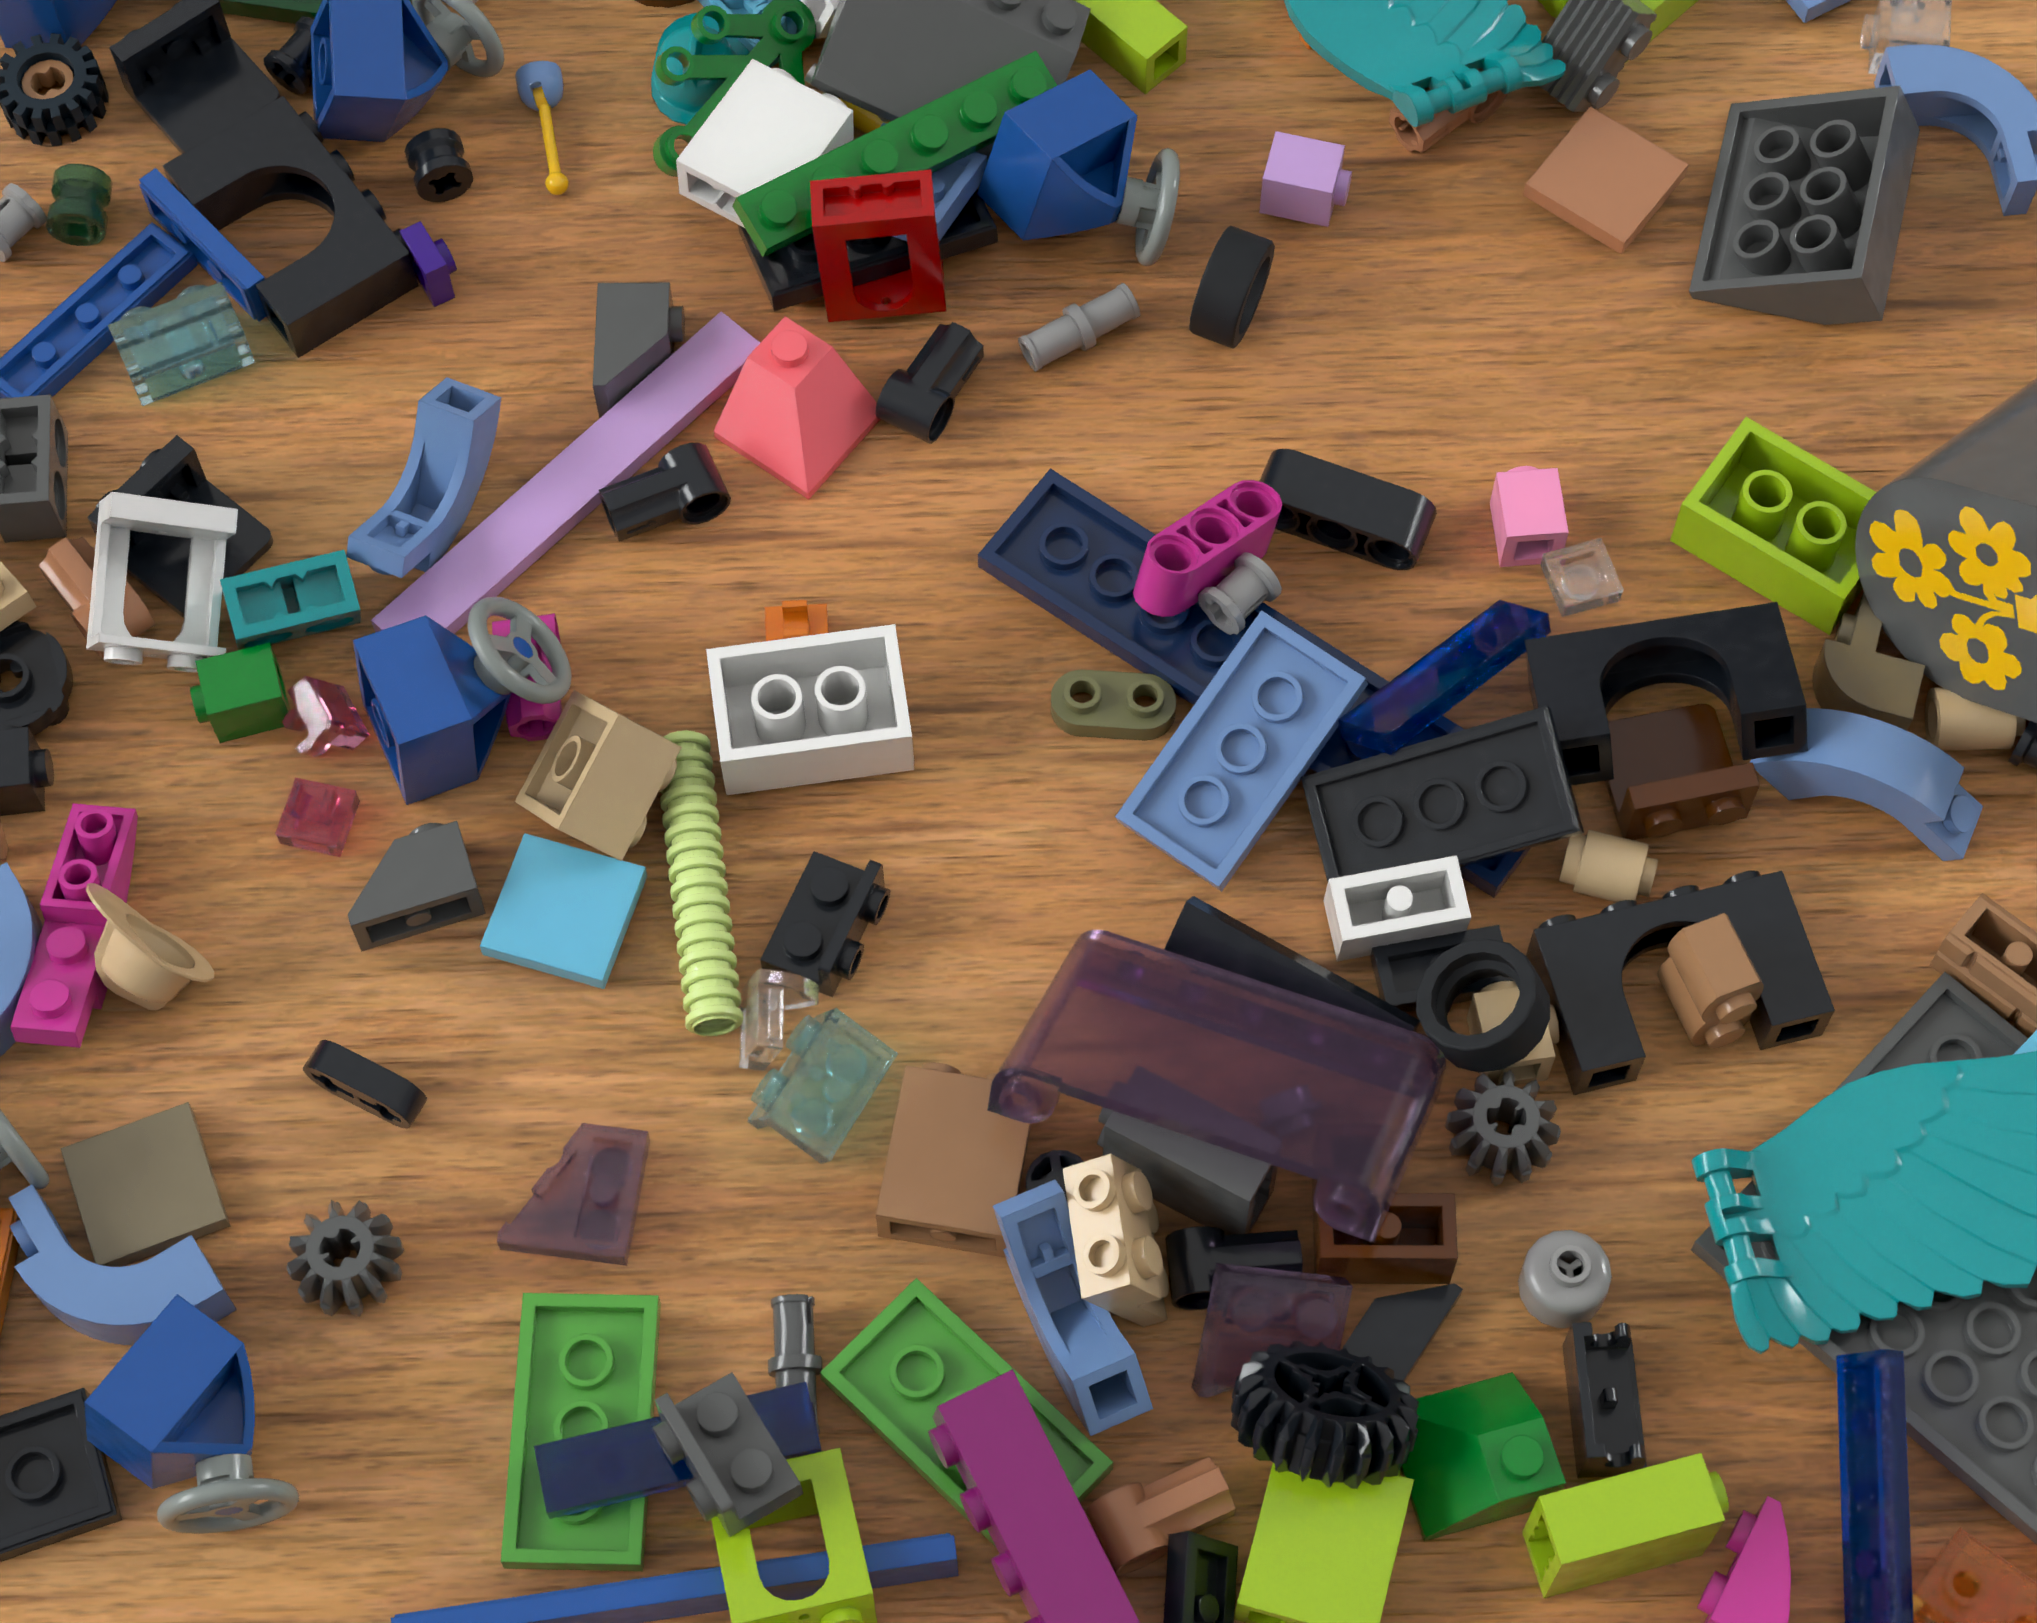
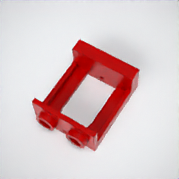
M931 169L810 181L812 229L828 322L947 311L944 268L940 255ZM897 235L907 236L910 270L853 287L846 240Z

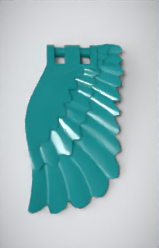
M1284 0L1289 18L1305 42L1313 50L1362 87L1392 100L1413 127H1419L1432 122L1434 114L1448 110L1451 114L1484 103L1487 100L1488 94L1499 90L1504 94H1508L1523 87L1545 85L1562 77L1566 70V64L1563 61L1553 59V46L1548 43H1542V32L1538 26L1527 24L1526 15L1522 7L1517 4L1508 5V0ZM1482 68L1484 71L1479 72L1477 69ZM1429 87L1431 90L1426 92L1424 88Z
M2037 1051L1991 1058L1912 1064L1879 1071L1845 1084L1822 1099L1780 1133L1751 1151L1727 1148L1714 1149L1703 1152L1691 1160L1697 1181L1705 1182L1710 1200L1704 1206L1717 1246H1724L1729 1265L1723 1270L1730 1289L1733 1315L1741 1337L1749 1349L1763 1354L1769 1349L1770 1340L1793 1349L1798 1344L1799 1338L1813 1345L1827 1344L1832 1330L1840 1334L1857 1332L1861 1323V1315L1875 1321L1894 1320L1897 1315L1899 1302L1917 1311L1931 1309L1934 1292L1969 1300L1982 1294L1984 1281L2001 1288L2028 1287L2037 1269ZM1751 1177L1757 1196L1736 1193L1732 1179ZM1771 1241L1776 1260L1755 1257L1751 1243Z

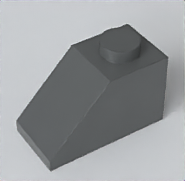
M670 282L598 283L593 390L599 418L674 353V342H684V307L673 306Z
M458 822L424 824L412 830L408 836L394 839L348 913L349 922L361 952L486 914Z

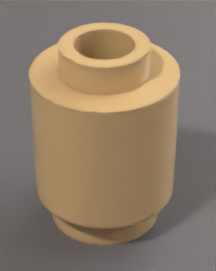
M1588 829L1587 835L1578 834L1569 838L1559 882L1574 885L1573 892L1613 902L1635 900L1637 894L1649 897L1658 859L1646 857L1649 844Z

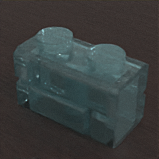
M222 282L211 286H190L184 289L177 299L153 308L146 306L133 308L127 311L119 321L108 325L142 406L255 363L243 328Z

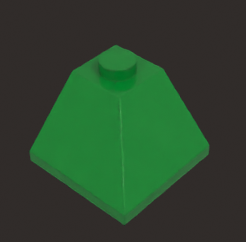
M1513 1372L1416 1398L1419 1401L1417 1409L1419 1419L1416 1427L1418 1435L1413 1452H1409L1406 1464H1402L1400 1469L1403 1477L1414 1480L1410 1499L1424 1541L1531 1512L1539 1496L1564 1489L1566 1481L1544 1418Z

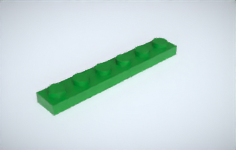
M1034 51L736 197L732 207L762 257H765L813 233L810 181L930 169L934 173L994 143L1004 112L1058 85L1038 52Z

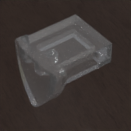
M758 969L749 978L741 991L740 1009L743 1011L744 1020L743 1024L740 1025L739 1068L766 1070L783 1049L784 1010L817 1005L819 1003L818 984L800 975L770 969Z

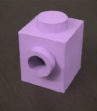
M1275 131L1262 180L1259 213L1328 227L1334 204L1345 206L1349 192L1352 171L1342 169L1345 145Z

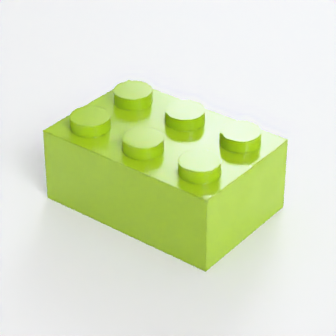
M1745 417L1682 502L1670 541L1769 600L1778 602L1779 606L1830 635L1841 620L1843 612L1846 613L1863 589L1856 563V532L1862 511L1876 491Z

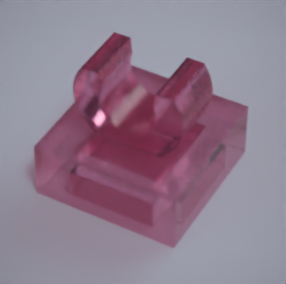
M304 676L288 690L296 707L291 709L282 721L284 727L300 732L307 728L309 731L307 738L296 747L299 754L318 757L323 755L331 745L353 750L370 735L344 686Z
M295 777L275 832L279 843L341 857L360 803L357 792L351 789Z

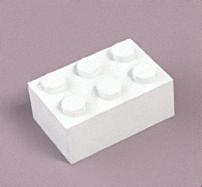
M895 624L706 649L720 763L726 795L914 770L912 732Z

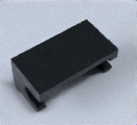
M1591 1322L1572 1323L1562 1347L1577 1478L1611 1477L1646 1468L1647 1462L1630 1326L1626 1323H1619L1615 1326V1331L1594 1334Z

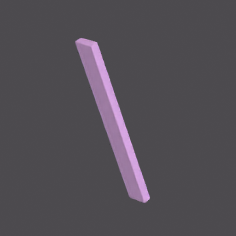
M722 311L718 313L371 620L374 631L378 632L426 615L455 634L468 622V616L474 604L484 598L498 596L602 503L599 489L629 479L736 383L747 357L760 342Z

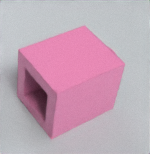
M1520 466L1507 472L1496 473L1490 509L1500 567L1561 563L1569 531L1558 468L1537 469L1532 466Z

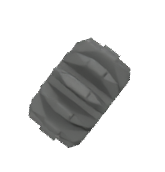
M1511 1069L1503 1073L1499 1086H1496L1491 1078L1483 1072L1482 1075L1476 1078L1474 1084L1475 1091L1465 1088L1460 1089L1454 1099V1104L1458 1110L1449 1112L1445 1123L1446 1129L1456 1134L1451 1139L1449 1146L1451 1155H1471L1466 1166V1172H1468L1469 1176L1479 1173L1483 1166L1491 1169L1490 1179L1494 1186L1502 1184L1506 1170H1509L1520 1183H1523L1530 1178L1532 1173L1531 1165L1545 1168L1552 1157V1152L1548 1146L1557 1144L1561 1133L1559 1126L1550 1122L1557 1109L1554 1100L1535 1101L1540 1088L1537 1080L1527 1083L1523 1089L1515 1087V1076ZM1495 1121L1508 1123L1510 1125L1508 1133H1511V1135L1497 1133L1498 1123Z
M331 1200L328 1207V1219L321 1222L317 1216L306 1213L304 1223L310 1231V1235L290 1236L289 1246L298 1257L287 1263V1271L292 1280L301 1281L297 1291L304 1302L311 1303L320 1299V1307L324 1314L333 1316L343 1302L346 1301L351 1314L360 1317L364 1308L362 1298L370 1295L374 1301L385 1303L388 1296L381 1285V1281L394 1282L401 1280L402 1270L399 1264L393 1260L403 1254L404 1247L399 1237L390 1235L393 1225L385 1214L371 1218V1211L368 1205L359 1200L348 1215L345 1216L340 1203ZM351 1250L356 1251V1259L348 1257ZM336 1258L344 1259L340 1267H336L334 1264Z

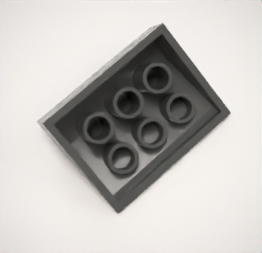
M839 0L810 85L889 121H893L1034 51L1038 52L1056 84L1060 85L1066 82L1073 65L1091 9L1073 0ZM994 143L976 151L986 155L987 162Z
M1900 85L1731 104L1689 289L1693 299L1822 325L1883 320L1920 132Z

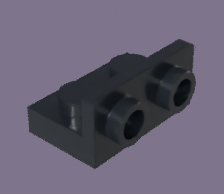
M814 851L760 959L762 970L833 998L841 979L851 980L859 967L864 952V944L860 943V940L868 923L877 925L888 905L890 889L885 888L883 864L870 860L865 870Z

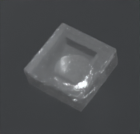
M1602 538L1543 553L1540 566L1562 617L1621 600L1624 589Z

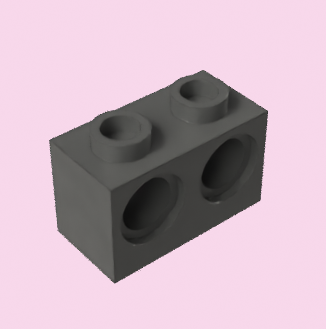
M51 394L0 399V534L5 543L67 537L68 431Z

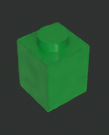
M270 642L195 661L200 685L190 687L194 710L200 724L210 721L219 743L294 725L282 671Z

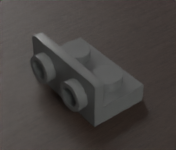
M733 1372L675 1405L668 1393L655 1399L661 1423L652 1427L658 1443L672 1465L682 1459L684 1460L695 1478L687 1483L686 1487L698 1511L706 1522L717 1516L729 1537L803 1495L801 1483Z

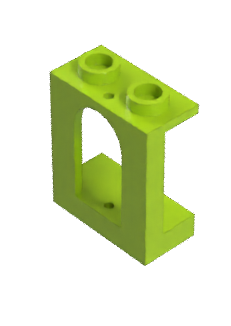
M840 1448L786 1459L801 1483L803 1495L729 1537L717 1516L711 1519L732 1623H877L872 1586ZM819 1514L829 1559V1574L824 1585L815 1594L801 1600H784L773 1596L764 1588L760 1580L750 1529Z

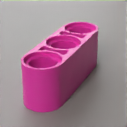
M1242 480L1228 487L1153 536L1147 544L1134 586L1133 595L1138 605L1153 615L1161 617L1175 616L1197 603L1198 594L1204 588L1216 587L1235 569V560L1244 552L1252 553L1262 559L1267 553L1281 512L1282 501L1280 495L1263 482Z

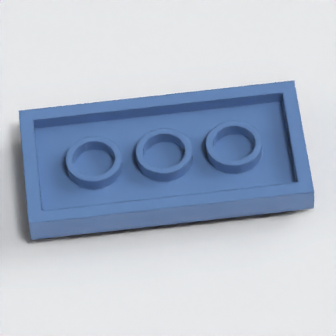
M1261 610L1115 818L1120 824L1222 892L1300 782L1301 777L1307 772L1367 687L1366 678Z

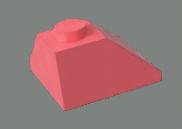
M785 316L747 357L714 429V437L809 500L881 419L877 418L875 414L877 402L836 350Z

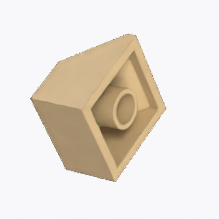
M573 690L515 802L556 829L622 861L628 848L635 846L641 839L647 824L646 814L657 793L664 790L671 782L677 767L676 757L682 747Z

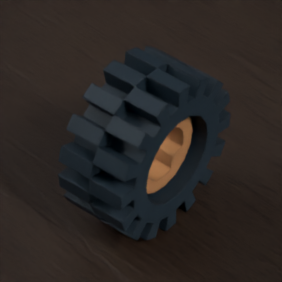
M50 33L49 43H44L39 34L30 37L33 46L25 48L21 41L12 46L16 57L13 58L5 53L0 59L3 68L0 69V105L11 128L14 127L16 134L22 139L29 135L33 144L41 146L45 136H48L52 146H61V136L69 134L72 143L82 139L78 130L81 127H84L91 133L97 127L94 116L103 119L107 111L104 103H109L106 84L92 51L86 45L81 47L79 40L71 36L64 44L61 34ZM57 81L59 85H63L60 90L50 89L46 95H41L38 89L42 91L44 89L43 86L51 87L55 85Z

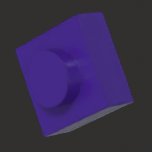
M421 221L400 230L401 239L415 260L412 264L416 278L432 305L436 307L455 298L449 274L457 271V267L444 240L440 238L433 242Z

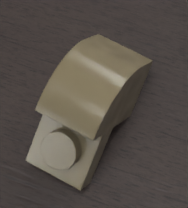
M1863 592L1855 614L1843 612L1835 641L1825 639L1813 669L1812 683L1814 694L1821 709H1832L1864 715L1907 731L1913 720L1925 665L1876 652L1883 622L1874 615Z

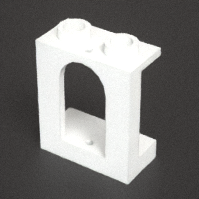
M111 492L99 501L86 650L104 652L105 662L121 665H142L143 656L168 659L167 669L198 673L195 661L225 654L226 648L217 647L222 599L220 579H223L226 541L236 534L238 509ZM130 530L191 538L184 622L181 632L173 642L132 637L124 624L123 608Z

